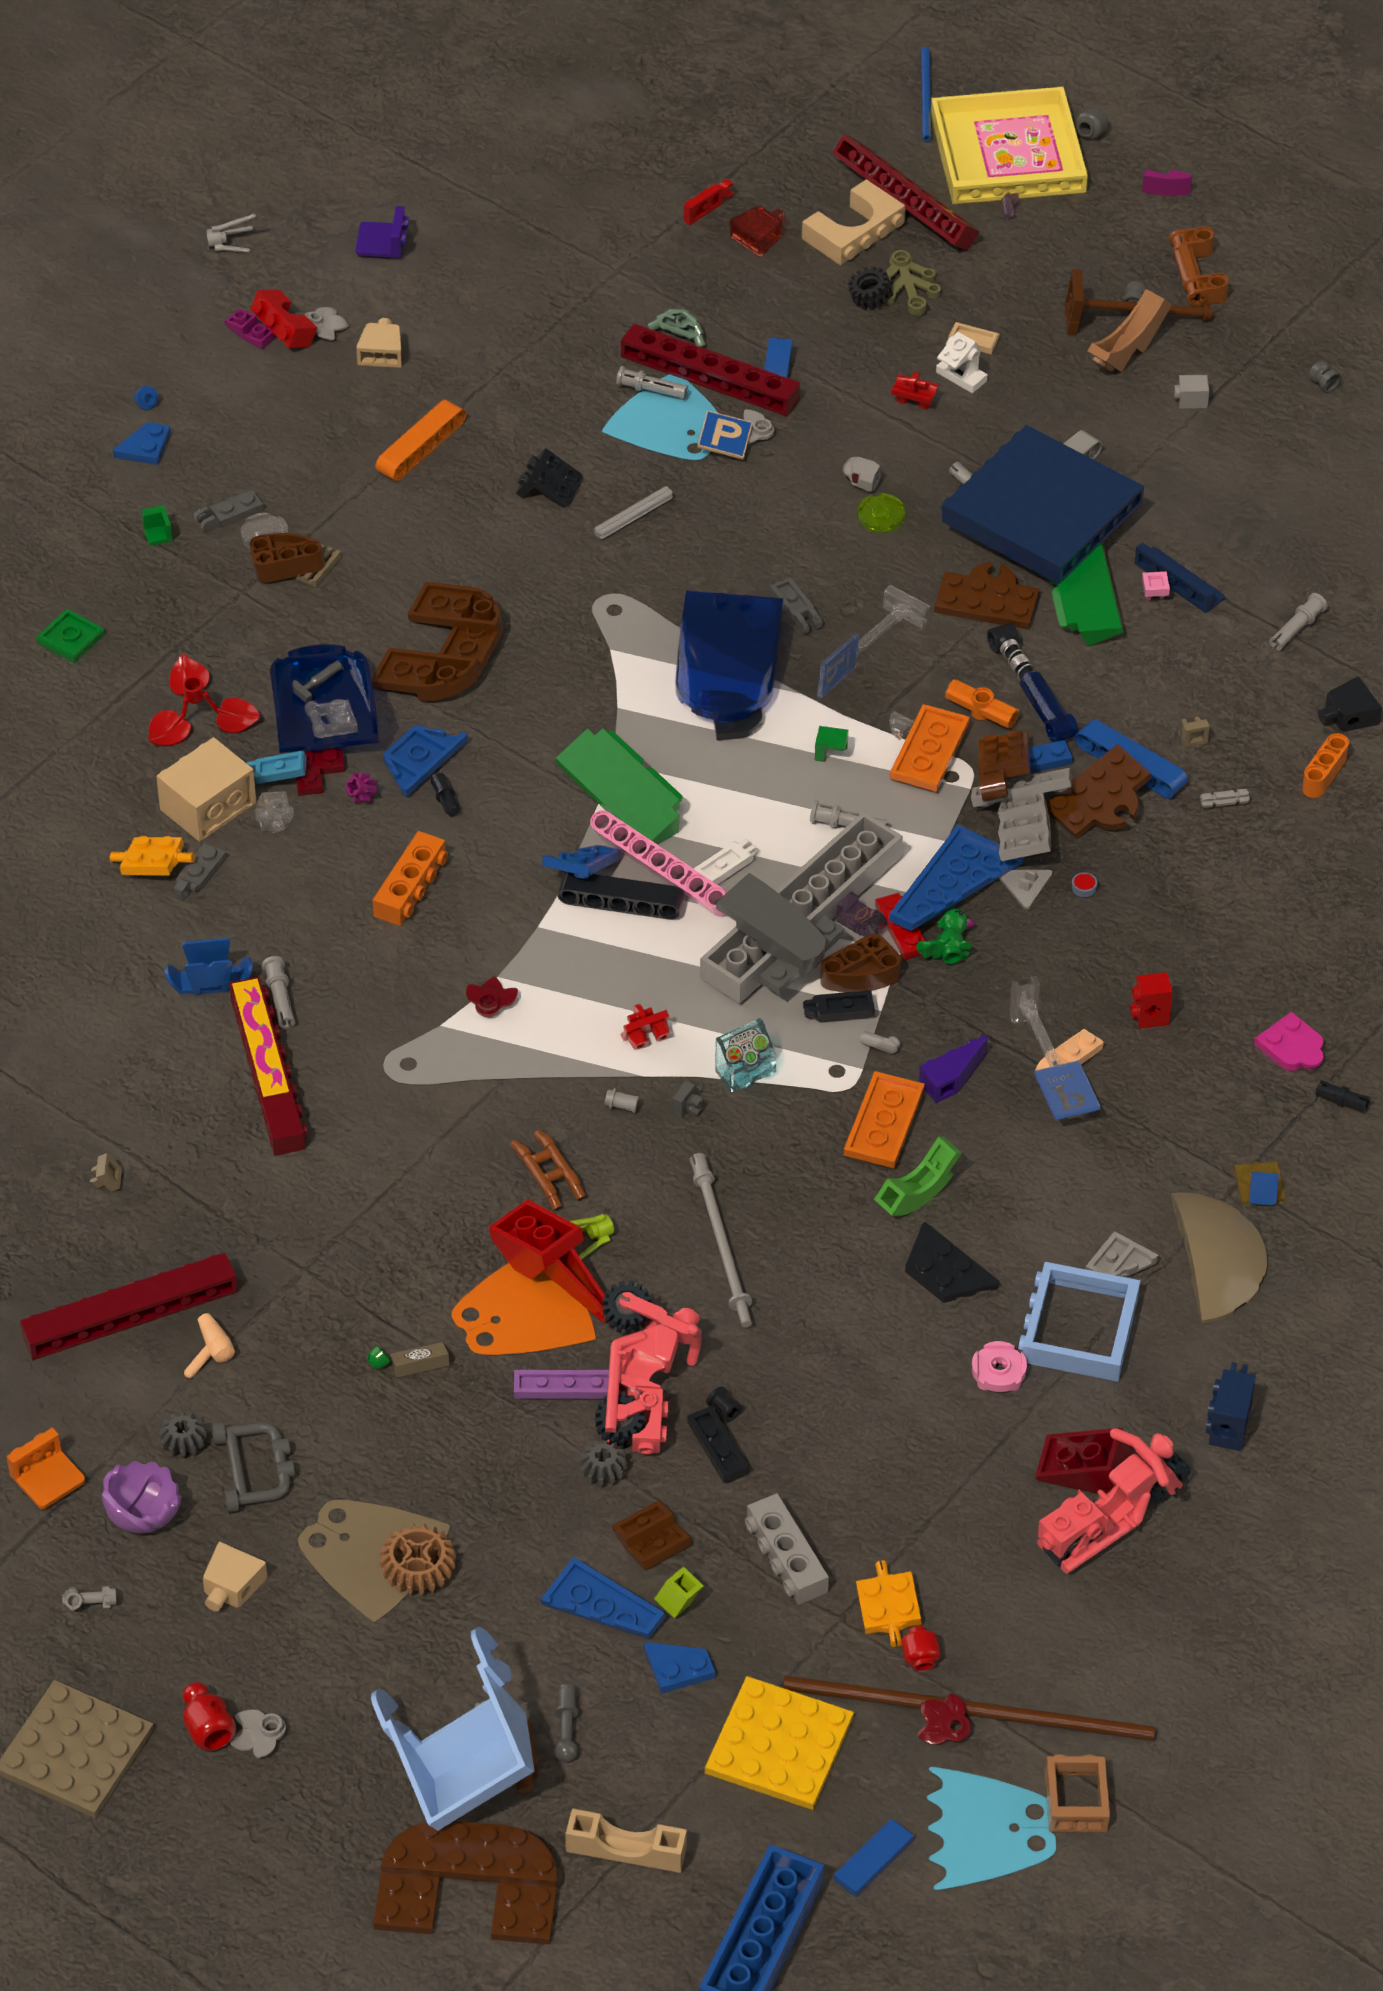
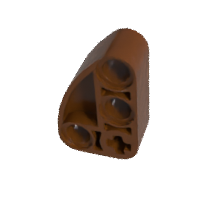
M268 533L254 536L249 542L257 579L263 583L292 578L299 574L301 576L306 573L318 572L325 567L321 543L306 536L292 533Z
M870 934L824 958L821 962L820 984L827 990L838 992L873 991L884 988L899 980L901 957L881 935Z

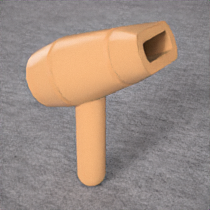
M205 1313L198 1318L206 1345L185 1369L184 1375L187 1378H193L210 1356L216 1362L224 1363L235 1354L230 1338L209 1313Z

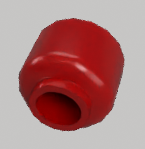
M924 1626L911 1628L909 1633L901 1640L905 1663L913 1667L915 1671L933 1668L941 1657L936 1633L926 1630Z

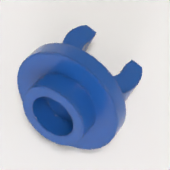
M143 386L136 393H133L135 402L142 409H151L158 402V393L151 386Z

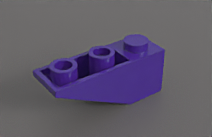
M986 1035L978 1039H972L967 1044L957 1049L949 1050L944 1055L928 1060L920 1066L919 1082L925 1084L924 1090L935 1103L960 1091L987 1054L988 1037Z

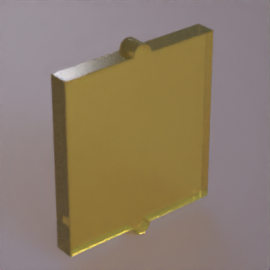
M1255 1161L1253 1164L1234 1165L1242 1205L1250 1204L1249 1188L1252 1172L1277 1173L1278 1189L1276 1202L1285 1201L1286 1198L1278 1162L1258 1163Z

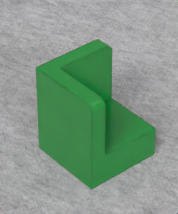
M165 505L141 509L142 525L148 545L153 546L172 542L171 524Z
M819 726L815 742V761L824 762L827 749L847 750L849 730Z

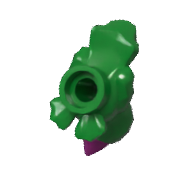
M950 909L938 921L939 925L937 928L942 929L943 932L933 941H919L916 945L918 952L922 954L923 958L932 956V958L940 959L942 957L944 963L955 964L961 959H967L969 952L966 950L972 949V944L963 940L962 933L976 924L968 919L962 910Z

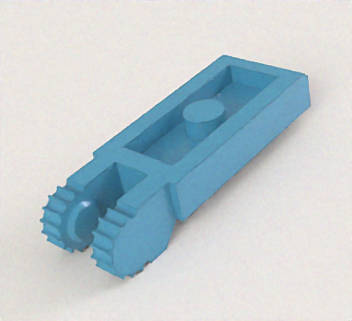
M297 751L259 758L246 764L253 768L256 786V784L305 776L307 757L304 751Z

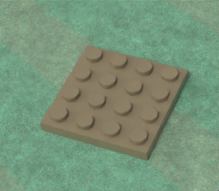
M54 1680L1 1757L0 1776L96 1819L154 1731V1724Z

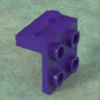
M396 206L393 223L361 222L355 249L356 254L359 256L401 258L402 247L406 245L407 232L405 230L409 229V216H405V207Z

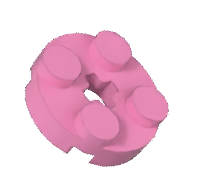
M1003 1341L989 1342L984 1345V1349L979 1352L976 1351L973 1356L972 1374L977 1381V1386L982 1390L994 1392L1016 1391L1025 1379L1027 1370L1026 1357L1022 1352L1020 1354L1015 1350V1346ZM996 1363H1001L1005 1369L997 1370L993 1367H996Z

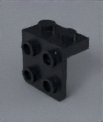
M545 448L537 457L533 455L527 462L525 467L528 470L527 472L524 471L518 479L517 483L520 485L516 494L524 498L535 487L560 506L567 507L583 476L575 468Z

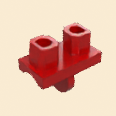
M917 371L913 373L912 377L898 374L896 382L891 388V395H895L896 401L902 404L908 403L909 400L917 401L919 408L927 410L938 391V384L921 380L920 372Z
M640 1004L634 1005V1014L627 1016L629 1024L623 1026L624 1032L620 1034L623 1041L628 1040L634 1050L647 1045L648 1040L645 1033L652 1031L656 1041L664 1040L670 1034L667 1024L669 1014L667 1010L653 1014L651 1007L644 1010Z

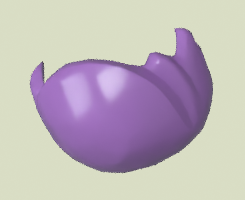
M133 1461L127 1466L119 1464L109 1471L103 1479L102 1501L106 1513L112 1523L130 1533H150L164 1527L177 1513L182 1496L178 1493V1484L172 1480L171 1470L167 1467L161 1468L155 1462L142 1464L138 1461Z

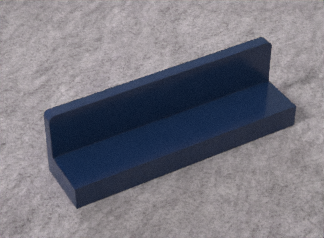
M1143 542L1136 547L1135 565L1147 573L1167 572L1169 588L1204 613L1209 612L1224 601L1225 595L1158 548H1150Z

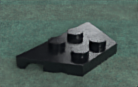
M924 1222L905 1265V1272L943 1303L954 1301L959 1297L974 1296L978 1290L990 1288L993 1291L999 1288L1000 1281L928 1223Z

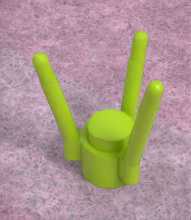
M606 1214L570 1221L580 1226L582 1232L587 1231L591 1239L595 1238L598 1240L578 1255L581 1260L602 1244L610 1242L609 1236L614 1233L613 1223Z

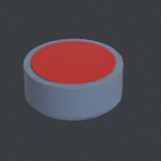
M1078 873L1072 879L1071 889L1079 897H1090L1097 890V879L1090 873Z

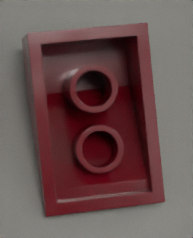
M1114 1428L1047 1434L1035 1478L1038 1481L1098 1494V1490L1108 1493L1114 1487L1109 1474L1133 1454L1134 1447L1111 1438L1110 1431Z

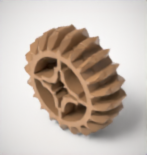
M413 1523L411 1529H406L402 1526L401 1533L393 1531L391 1538L385 1539L384 1547L380 1550V1567L384 1579H388L390 1586L397 1585L399 1592L406 1588L410 1595L415 1590L419 1591L422 1596L424 1590L428 1589L433 1593L435 1585L443 1588L444 1580H450L451 1572L455 1569L454 1560L456 1559V1553L451 1540H447L445 1532L438 1534L436 1526L428 1530L426 1524L422 1528H417ZM402 1554L404 1557L402 1562L398 1564L396 1559ZM438 1555L440 1559L434 1565L432 1563L433 1557Z

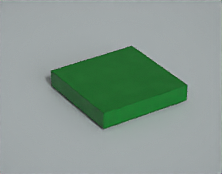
M66 609L36 637V642L75 664L105 636V629Z

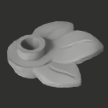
M321 307L316 311L304 314L317 327V336L323 339L333 341L335 338L334 331L348 329L349 326L343 317L336 315L337 310L330 307Z
M744 410V420L753 422L747 444L754 443L758 439L765 440L772 437L774 427L768 419L764 418L763 414L753 410Z
M259 1710L239 1712L235 1714V1719L242 1727V1730L232 1739L231 1746L240 1751L253 1750L256 1758L265 1757L273 1752L276 1741L284 1736L286 1732L285 1722L276 1714L265 1715ZM269 1728H275V1730L268 1731Z

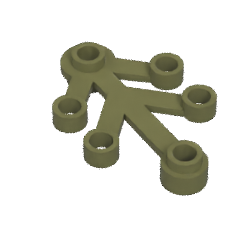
M905 250L895 251L890 257V267L886 272L890 283L891 278L898 271L901 276L892 285L890 299L886 298L887 302L885 304H894L897 293L905 287L909 299L907 310L911 316L920 317L926 311V300L917 295L915 286L927 291L929 298L936 299L940 297V285L932 283L935 281V270L912 262L910 254ZM909 270L922 275V277L918 278L910 274Z

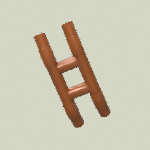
M542 1130L534 1132V1138L544 1148L543 1151L534 1155L519 1140L515 1139L511 1142L510 1147L516 1152L522 1162L525 1163L541 1187L553 1211L560 1209L562 1204L551 1182L564 1177L577 1201L586 1197L576 1173L570 1168L556 1147L555 1142L548 1134H545ZM552 1158L558 1168L544 1174L538 1164Z

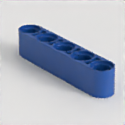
M1092 719L1075 735V742L1079 748L1097 759H1100L1117 744L1121 746L1151 773L1152 779L1144 786L1165 798H1172L1188 782L1186 773L1180 767L1098 720Z

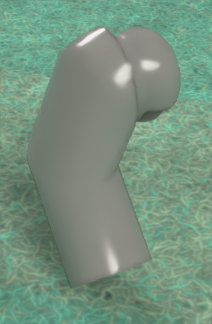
M864 1031L860 1038L862 1044L874 1047L887 1054L896 1053L900 1047V1040L895 1036L886 1038Z

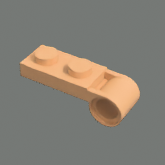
M1083 1029L1045 1056L1038 1063L1035 1074L1075 1064L1080 1066L1102 1050L1104 1041Z

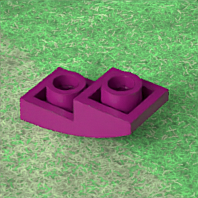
M1146 169L1143 176L1142 192L1163 196L1189 195L1191 192L1192 175L1172 169L1168 175Z
M240 308L225 320V325L230 330L262 350L277 338L266 325L258 323L257 315Z

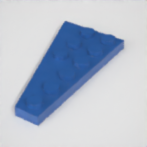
M957 824L891 911L889 921L912 931L1023 864L1024 857L1001 861L999 844Z

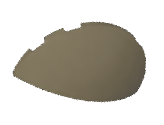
M1171 1193L1180 1237L1184 1240L1190 1264L1191 1282L1201 1324L1229 1317L1234 1313V1309L1244 1302L1249 1304L1259 1291V1285L1263 1277H1265L1267 1268V1254L1263 1239L1254 1224L1233 1206L1202 1194Z

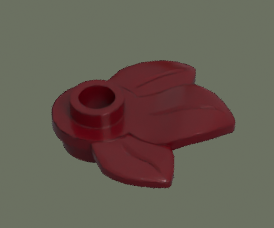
M495 976L486 981L481 987L468 984L466 989L467 999L475 1004L476 1012L484 1017L497 1015L501 1008L511 1006L518 996L517 988L503 989Z
M950 1693L944 1703L933 1699L921 1703V1712L927 1722L917 1733V1736L922 1741L932 1745H941L948 1740L951 1742H961L969 1736L971 1725L968 1718L965 1717L966 1706L960 1697ZM955 1723L961 1725V1728L957 1731L951 1729V1726Z

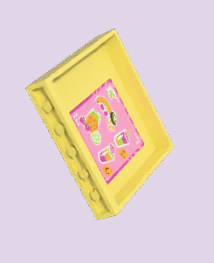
M1064 87L931 98V119L952 204L1086 192L1087 172Z

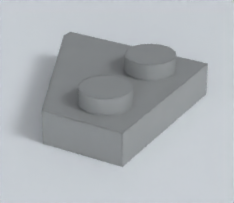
M1114 1231L1086 1265L1085 1270L1127 1277L1158 1262V1254Z

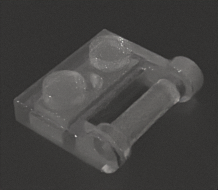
M336 699L323 704H318L315 701L306 703L304 709L311 718L313 724L312 731L316 737L323 738L358 732L357 722L348 700ZM320 716H326L329 724L322 722Z

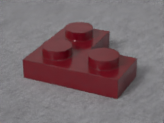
M341 747L304 752L307 757L305 776L295 777L298 796L323 793L321 775L345 772Z

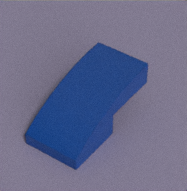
M769 338L764 370L788 378L793 340Z

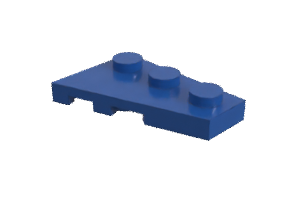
M603 845L579 848L577 853L560 852L559 858L551 855L543 856L542 866L574 873V876L578 878H588L590 875L620 860L621 850Z

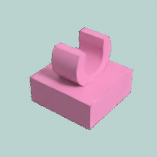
M1167 572L1142 573L1144 595L1147 600L1154 596H1159L1160 599L1169 596L1170 588Z

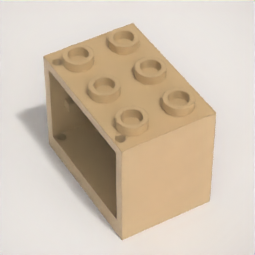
M214 737L206 743H202L197 749L183 756L175 764L162 770L156 776L160 810L199 842L256 803L253 768Z

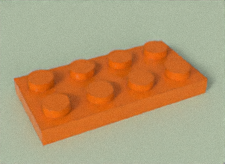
M923 704L890 771V779L937 792L967 730L970 717Z
M874 1071L844 1147V1156L894 1169L924 1093L925 1084Z

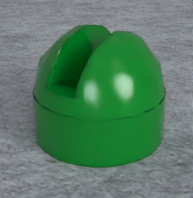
M378 1345L368 1354L367 1360L371 1367L375 1369H382L391 1362V1359Z

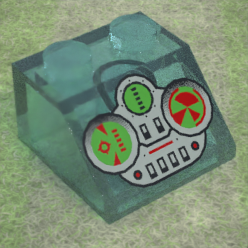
M761 1018L716 1038L715 1072L730 1092L745 1088L749 1084L762 1078H767L776 1072L777 1055L764 1021Z

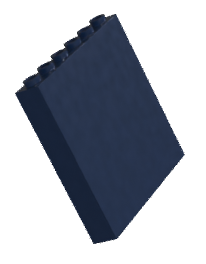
M1026 425L1020 431H1017L1006 445H1002L992 458H988L985 464L978 471H975L965 484H961L950 498L944 500L941 506L942 522L1060 585L1143 503L1144 486Z

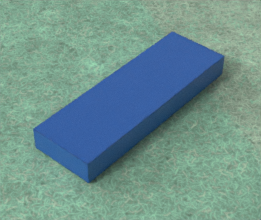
M890 1819L834 1874V1881L857 1897L913 1842L914 1835L896 1821Z

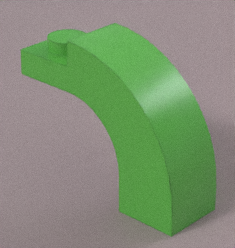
M938 1137L915 1170L902 1178H887L874 1200L891 1216H902L916 1211L932 1200L946 1186L954 1175L950 1170L962 1152L945 1137Z

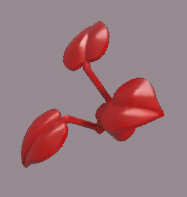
M182 654L174 664L169 677V685L172 692L179 696L185 695L182 713L180 716L172 710H164L157 713L150 722L148 740L159 746H173L183 742L191 731L190 723L183 720L186 717L189 702L198 704L203 699H206L212 709L219 714L216 718L218 727L230 734L247 730L259 721L260 714L252 704L240 698L225 699L221 704V709H219L209 697L208 692L204 691L210 681L208 670L202 664Z

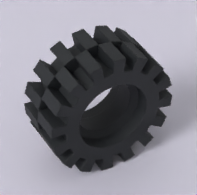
M871 266L870 270H868V267H864L863 272L859 269L856 271L857 275L853 274L851 276L852 280L848 282V289L853 302L857 307L861 306L862 309H866L867 306L869 309H873V305H876L877 308L880 307L881 302L885 304L887 302L886 298L890 299L893 291L887 272L880 267L877 270L875 266ZM877 285L870 290H865L869 286Z

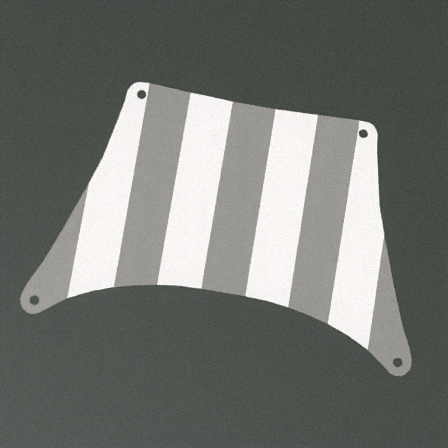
M608 594L596 599L592 606V614L610 648L616 676V734L643 758V766L645 768L651 767L655 769L682 795L680 809L676 811L679 814V833L657 845L694 869L735 841L740 843L747 839L751 842V845H755L758 848L751 863L719 883L718 886L727 893L748 873H751L776 891L847 827L841 825L831 827L829 823L816 820L810 822L814 800H818L820 804L834 807L839 805V807H842V810L859 814L865 812L872 817L886 819L887 827L903 836L902 856L832 919L845 928V933L842 938L825 952L824 958L870 934L881 935L900 955V951L883 920L877 923L878 925L874 929L871 925L865 923L864 920L870 917L872 913H875L873 910H877L875 899L898 892L903 897L948 838L970 792L974 779L973 769L963 760L953 757L947 771L957 772L959 779L954 783H949L943 779L937 792L890 779V771L905 739L844 716L793 690L676 626L647 605L623 594ZM611 605H618L622 608V613L617 616H611L606 611ZM744 696L759 704L762 709V725L753 731L752 735L744 738L716 740L710 709V698ZM819 726L849 730L847 750L827 749L825 761H815V742ZM598 804L595 813L604 809ZM609 822L604 823L601 829L605 828ZM591 824L580 845V848L594 845L614 848L598 836L591 827ZM628 835L622 836L620 841L625 840ZM642 848L638 854L643 853L646 848ZM622 852L620 860L594 873L597 875L670 885ZM665 860L660 861L657 866L663 865ZM680 873L676 879L682 878L684 873ZM704 885L697 887L695 892L702 890ZM686 895L684 896L680 915L674 920L567 905L556 897L537 929L497 977L503 989H518L517 999L511 1006L501 1008L500 1012L495 1016L484 1017L476 1012L475 1004L470 1002L439 1027L392 1050L385 1057L383 1067L385 1073L392 1080L410 1085L516 1078L704 1077L838 1092L853 1087L863 1071L870 1046L862 1044L860 1038L864 1031L875 1033L889 986L872 991L875 1016L828 1021L806 1018L804 1015L805 1009L803 1008L805 1000H810L815 995L843 993L827 990L820 984V963L810 973L799 976L780 995L761 984L739 1004L700 979V958L736 927V921L727 915L722 917L716 916ZM867 909H868L867 915H866L864 918H862V919H858V918L863 917V916L866 914ZM861 910L857 915V920H855L857 911ZM640 1004L644 1010L651 1007L653 1014L667 1010L669 1014L667 1024L670 1031L668 1038L656 1041L652 1031L645 1033L648 1040L647 1045L637 1050H634L628 1040L623 1041L620 1034L624 1032L623 1026L629 1024L627 1016L634 1014V1005ZM748 1029H756L759 1033H764L768 1036L770 1045L765 1052L758 1054V1061L754 1065H747L744 1061L738 1064H730L726 1060L725 1051L729 1047V1041L734 1035ZM405 1058H413L416 1060L417 1066L413 1070L405 1071L400 1067V1062ZM833 1065H841L845 1068L846 1072L843 1077L834 1078L830 1076L829 1068Z

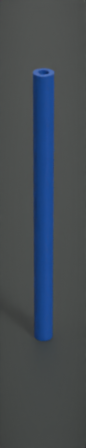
M924 47L921 49L922 139L928 142L931 140L930 49Z

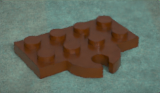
M992 562L976 566L972 569L969 576L944 572L934 605V613L999 625L1013 623L1016 628L1029 630L1039 597V588L1017 585L1013 571L1007 566L1001 564L1000 575L997 577L989 575L992 573Z
M1117 744L1072 780L1071 787L1056 793L1046 801L1048 813L1076 839L1095 824L1109 830L1127 827L1126 820L1123 817L1116 816L1119 811L1125 810L1129 812L1131 819H1136L1139 812V803L1135 792L1152 779L1151 773Z

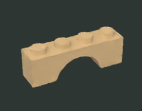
M572 1809L566 1830V1852L681 1873L687 1849V1829L658 1824L650 1831L631 1832L611 1825L599 1813Z

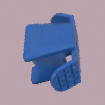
M219 938L183 942L182 947L189 963L184 966L185 971L180 972L173 965L165 967V975L169 984L179 994L194 993V995L228 992V989H230L229 982L249 979L253 963L251 958L244 957L238 966L232 967V961L227 960L230 939Z

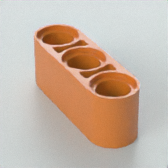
M1339 733L1331 734L1306 767L1302 792L1307 797H1321L1346 763L1349 739L1345 735Z

